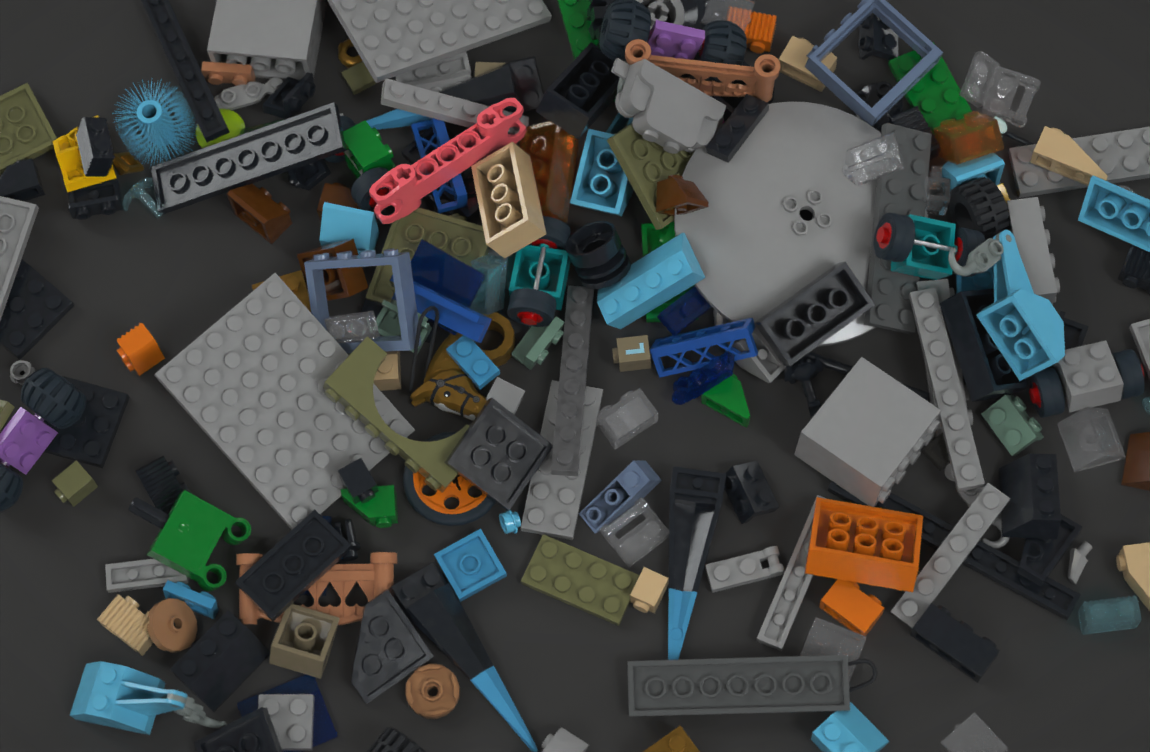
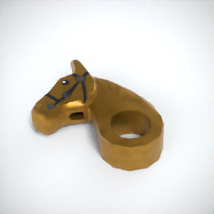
M482 312L481 314L492 319L487 330L497 331L504 337L503 343L497 349L491 351L482 350L499 367L506 364L511 358V353L515 347L514 330L510 321L501 314ZM453 330L433 356L423 385L411 394L410 398L413 400L411 403L416 407L427 401L442 411L474 421L487 401L486 397L478 393L474 388L472 380L446 352V348L463 336Z

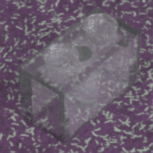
M640 388L634 392L632 390L628 391L620 398L618 403L613 406L608 405L604 407L597 416V426L615 450L658 421V411Z

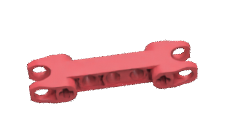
M506 98L493 104L478 114L476 124L414 164H400L385 173L369 190L370 196L377 203L374 209L375 216L382 224H390L406 217L420 207L421 198L507 144L519 142L527 131L526 126L519 120L524 112L523 106L516 98ZM508 106H513L517 109L508 116L503 114L504 108ZM510 127L520 129L515 135L508 134ZM382 187L390 189L385 196L376 194L377 190ZM390 205L395 208L392 215L385 216L381 214V211Z

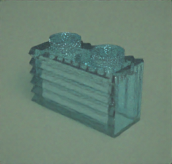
M488 254L470 262L472 266H470L471 271L469 272L471 274L469 277L471 281H469L470 286L468 287L470 289L468 292V308L485 315H490L495 311L504 309L507 258L504 259L503 257Z
M1128 595L1127 598L1123 596L1121 599L1119 597L1116 599L1112 597L1110 600L1106 598L1105 601L1103 599L1100 601L1095 600L1094 602L1090 600L1089 603L1084 601L1078 611L1083 635L1135 629L1142 621L1138 599L1135 595L1132 597Z

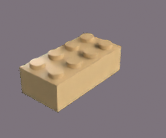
M511 142L471 166L487 246L505 259L546 235L531 158L514 142Z

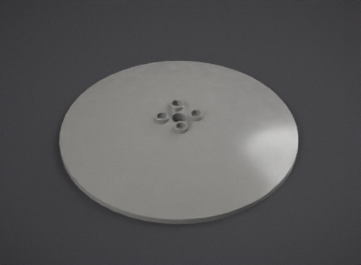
M780 102L769 104L768 112L729 163L707 154L706 146L695 150L682 176L683 180L695 183L709 202L708 207L683 215H677L675 208L674 230L675 236L685 233L706 277L694 284L695 287L720 315L730 322L753 318L755 323L837 263L845 261L867 292L881 133L865 121L837 108L809 102ZM722 125L716 128L715 134L722 127ZM925 208L926 218H928L927 208ZM804 209L809 210L813 215V219L809 221L803 220L799 212ZM863 313L819 346L849 341L864 335L876 327L864 325L865 313Z

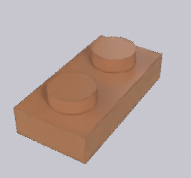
M202 62L201 71L206 82L214 85L230 83L236 86L241 84L247 85L248 82H253L256 78L252 66L247 64Z

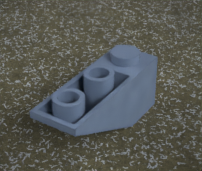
M633 460L578 514L596 534L642 500L662 480L646 461Z

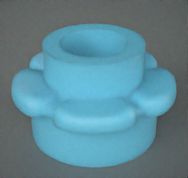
M506 510V512L499 514L500 524L504 533L512 532L516 534L518 527H521L518 513Z

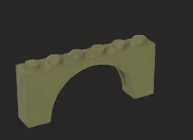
M367 336L325 381L323 388L326 391L324 393L334 403H337V401L345 407L344 411L350 418L355 421L359 419L365 424L364 429L372 437L382 439L386 443L384 445L391 454L395 456L399 454L405 460L404 464L414 473L419 472L426 478L424 480L431 489L434 491L438 489L443 493L459 475L444 462L465 434L469 425L466 424L460 431L450 437L431 442L411 440L393 431L378 413L373 395L374 377L380 365L384 362L387 353Z

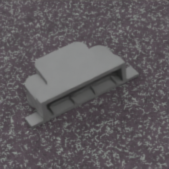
M619 58L615 59L611 72L625 80L623 90L616 96L615 105L622 116L626 118L633 117L632 125L637 133L641 134L645 140L659 144L666 152L672 154L682 150L694 152L696 149L708 145L714 137L716 128L723 123L724 118L722 117L726 108L725 104L646 59L631 65Z

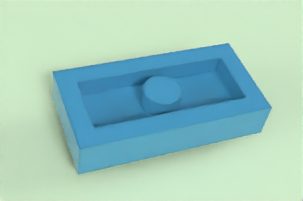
M464 335L446 348L447 354L479 389H482L500 374L497 366L478 345Z
M167 580L163 588L166 599H179L185 602L194 612L211 619L216 617L219 609L214 596L204 591L200 593L193 591L183 582L177 581L174 583Z

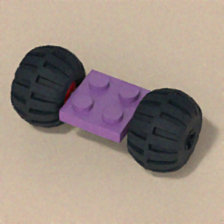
M616 0L606 10L600 33V49L604 55L614 61L619 58L627 63L625 59L627 44L632 40L640 39L650 45L651 55L689 60L695 58V60L702 62L743 65L747 45L746 34L743 29L731 21L716 20L709 22L703 30L656 20L650 30V11L636 0ZM717 77L705 79L707 81L721 82Z
M41 368L33 372L22 386L21 401L33 410L35 414L33 415L20 407L0 433V512L13 506L18 501L23 489L22 477L9 466L12 465L26 475L58 434L56 430L43 422L44 419L59 429H65L76 423L82 417L85 410L86 396L74 387L72 383L49 368Z

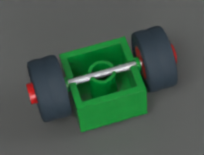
M340 116L347 151L325 159L332 163L346 160L347 166L357 178L351 189L353 200L361 210L374 212L377 203L370 196L369 190L385 173L396 167L391 160L394 157L393 152L388 144L383 145L378 130L375 127L371 128L366 120L356 125L349 117ZM382 187L377 190L376 194L385 196L390 189ZM391 205L384 208L381 212H384L385 210L390 208Z

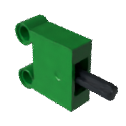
M186 490L179 494L169 514L139 498H134L128 509L129 512L160 528L147 555L198 582L200 588L208 592L221 587L227 578L226 571L221 565H205L221 534L224 541L228 544L238 545L245 541L251 533V525L246 519L241 517L235 518ZM234 525L238 526L242 530V537H235L231 532V527ZM211 571L217 575V584H212L207 580V572Z

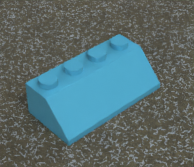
M1092 176L1078 221L1150 252V200L1096 176Z
M685 233L679 234L631 264L629 272L619 282L609 287L598 289L597 304L607 325L622 329L706 278Z

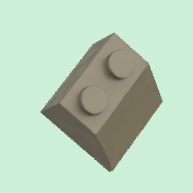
M292 604L285 610L274 637L269 663L321 679L331 653L340 618Z

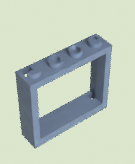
M862 0L854 14L850 12L843 18L840 23L841 27L837 30L834 28L830 30L823 39L825 42L820 47L815 45L806 55L808 60L805 68L863 121L871 126L877 123L939 62L943 54L934 43L886 0ZM871 13H874L923 59L871 108L821 61Z
M393 248L383 250V254H376L375 250L361 251L360 255H352V251L336 253L337 256L329 257V253L315 254L313 255L314 259L304 262L311 313L331 336L323 269L392 265L401 336L369 338L385 352L414 349L418 313L409 252L398 253V249L395 250ZM421 336L419 339V346L422 345ZM366 337L338 338L335 340L346 353H352Z

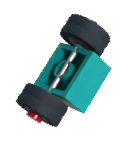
M886 213L877 224L873 246L878 258L891 261V271L938 280L956 274L948 261L949 251L952 248H956L955 259L963 267L966 265L969 253L984 242L985 237L976 230L967 228L955 229L956 224L912 214L906 216ZM973 273V274L968 275V276H966V277H972V276L976 275L977 273Z
M543 216L546 235L516 252L509 286L508 316L517 323L532 327L549 326L554 319L555 310L562 309L570 268V258L565 249V243L571 233L570 227L559 219Z

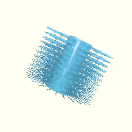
M151 81V95L149 91L147 96H145L148 89L143 93L141 88L145 101L142 99L143 102H141L136 95L134 98L137 101L130 102L134 106L127 107V105L121 107L126 106V108L137 111L131 112V110L126 109L128 111L125 113L130 115L126 116L127 114H124V117L115 118H122V120L128 121L126 124L121 123L123 126L119 125L120 127L118 128L123 129L121 132L124 134L122 135L126 136L127 138L125 139L130 141L128 145L131 143V149L134 147L137 152L141 151L140 154H149L146 157L152 154L153 157L155 148V158L158 149L160 150V160L161 153L162 161L165 153L164 159L168 154L171 160L166 145L170 144L174 151L178 150L174 145L178 146L179 142L177 140L183 139L178 136L184 137L188 135L187 137H190L189 134H196L187 132L190 131L187 130L188 127L193 128L191 126H182L181 128L179 126L183 124L195 125L189 124L192 119L186 116L189 110L183 108L182 105L184 103L181 102L180 104L176 97H170L172 91L166 95L164 92L166 89H161L162 93L160 92L161 95H159L156 86L155 95L153 91L152 99ZM133 122H138L137 124H134L132 126H127L129 124H133Z

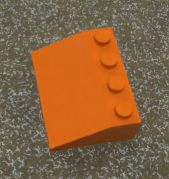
M817 497L805 573L913 592L919 568L923 515Z

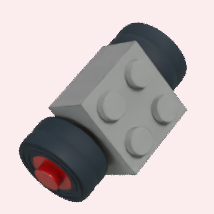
M1105 340L1066 349L1065 356L1059 362L1053 364V368H1045L1029 376V395L1041 418L1063 413L1065 403L1070 413L1142 395L1144 393V371L1136 353L1132 349L1111 353Z

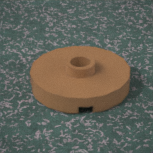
M168 598L156 603L149 611L148 617L150 618L147 630L152 642L159 649L167 650L170 653H177L190 647L194 642L197 634V620L193 610L185 602L175 598Z
M427 664L416 669L408 679L405 695L409 706L416 714L424 718L438 719L448 715L456 707L460 697V686L456 676L445 666ZM435 688L438 690L436 696H430L428 694L429 690Z

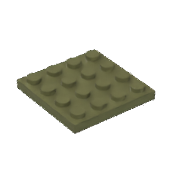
M631 123L607 139V142L655 229L659 230L674 220V216L656 212L657 182L668 179L669 175L682 176L694 152H687L685 150L679 151L676 154L666 152L659 144L645 140L641 134L634 130Z
M418 208L406 217L393 222L383 250L398 249V253L409 252L413 281L468 308L470 307L490 247L486 245L483 226L422 208ZM392 265L376 267L365 297L366 299L379 303L386 300L391 303L395 292L394 282L390 281L393 275Z

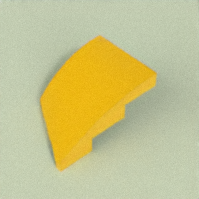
M79 127L72 129L68 134L62 135L53 141L67 193L116 178L113 164L107 177L85 176L76 138Z

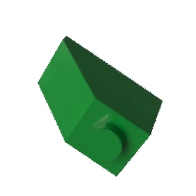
M717 369L702 393L701 403L747 428L750 422V413L741 381L732 372L726 370L723 372Z
M394 485L377 486L378 492L375 493L376 496L366 503H361L360 501L357 504L354 503L347 489H341L344 503L369 524L376 525L378 528L391 527L392 524L398 523L397 494Z

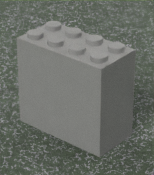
M217 0L207 47L211 62L250 65L257 78L271 79L277 77L285 80L287 77L301 80L307 72L313 73L314 78L327 6L326 0Z
M861 357L801 431L794 455L868 506L875 507L878 502L883 504L892 491L890 489L893 484H899L906 474L905 469L908 465H913L920 456L922 447L924 445L927 447L936 434L934 432L940 424V421L937 419L941 410Z

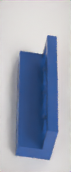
M430 118L427 121L411 124L420 158L426 156L430 148L435 150L450 140L444 121ZM432 127L434 134L430 141L420 137L418 131ZM461 173L438 187L440 188L438 192L437 189L431 192L438 213L468 206L467 192ZM446 191L454 195L455 201L441 204L440 196Z
M413 281L418 313L422 314L427 307L435 306L439 311L438 323L476 342L482 343L492 321L491 318ZM394 292V295H393V297H392V299H394V300H396V294H395V292ZM430 310L425 316L435 321V311Z
M753 318L656 339L649 350L659 378L757 356L758 350L752 336L756 326ZM745 338L749 350L741 352L732 347L735 340ZM712 345H718L726 350L724 355L716 357L707 351ZM690 350L702 355L697 362H691L683 356L686 351ZM670 356L677 360V363L674 367L664 369L660 357Z

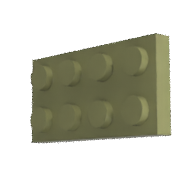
M543 534L521 579V584L619 626L630 604V594L640 575Z

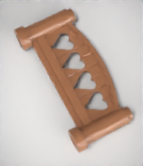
M640 39L630 41L625 48V59L629 65L646 59L709 96L745 97L748 94L762 101L769 102L772 98L775 79L780 73L779 60L770 54L759 56L755 61L754 67L651 55L650 45ZM691 74L696 79L680 78V76ZM717 77L721 82L706 81L705 79ZM743 80L747 85L731 84V82Z
M370 553V564H335L308 589L314 598V604L311 607H306L304 604L301 606L339 617L338 625L361 621L364 606L361 607L356 603L354 606L349 607L345 602L346 597L356 582H358L367 596L368 602L393 586L394 564H397V553ZM236 554V565L240 566L239 578L260 560L263 554ZM331 582L341 598V603L337 607H333L331 604L322 607L319 604V598ZM239 589V619H241V622L244 625H257V619L259 618L271 621ZM284 612L273 622L280 623Z

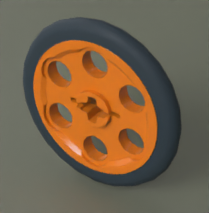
M457 431L443 432L431 436L423 442L442 440L452 436ZM405 465L403 483L407 499L415 511L429 521L447 526L465 525L484 516L496 504L484 493L477 498L471 497L468 494V490L474 485L461 475L457 477L460 490L452 481L443 493L437 489L433 496H426L422 493L423 487L427 485L424 481L426 478L419 472H412ZM454 497L460 502L459 506L452 510L444 505L446 499Z

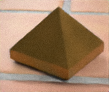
M129 152L114 154L115 159L113 163L120 175L144 170L143 165Z

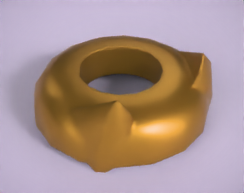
M350 39L340 43L338 46L339 60L348 68L363 61L360 55L356 57L347 55V50L354 46Z

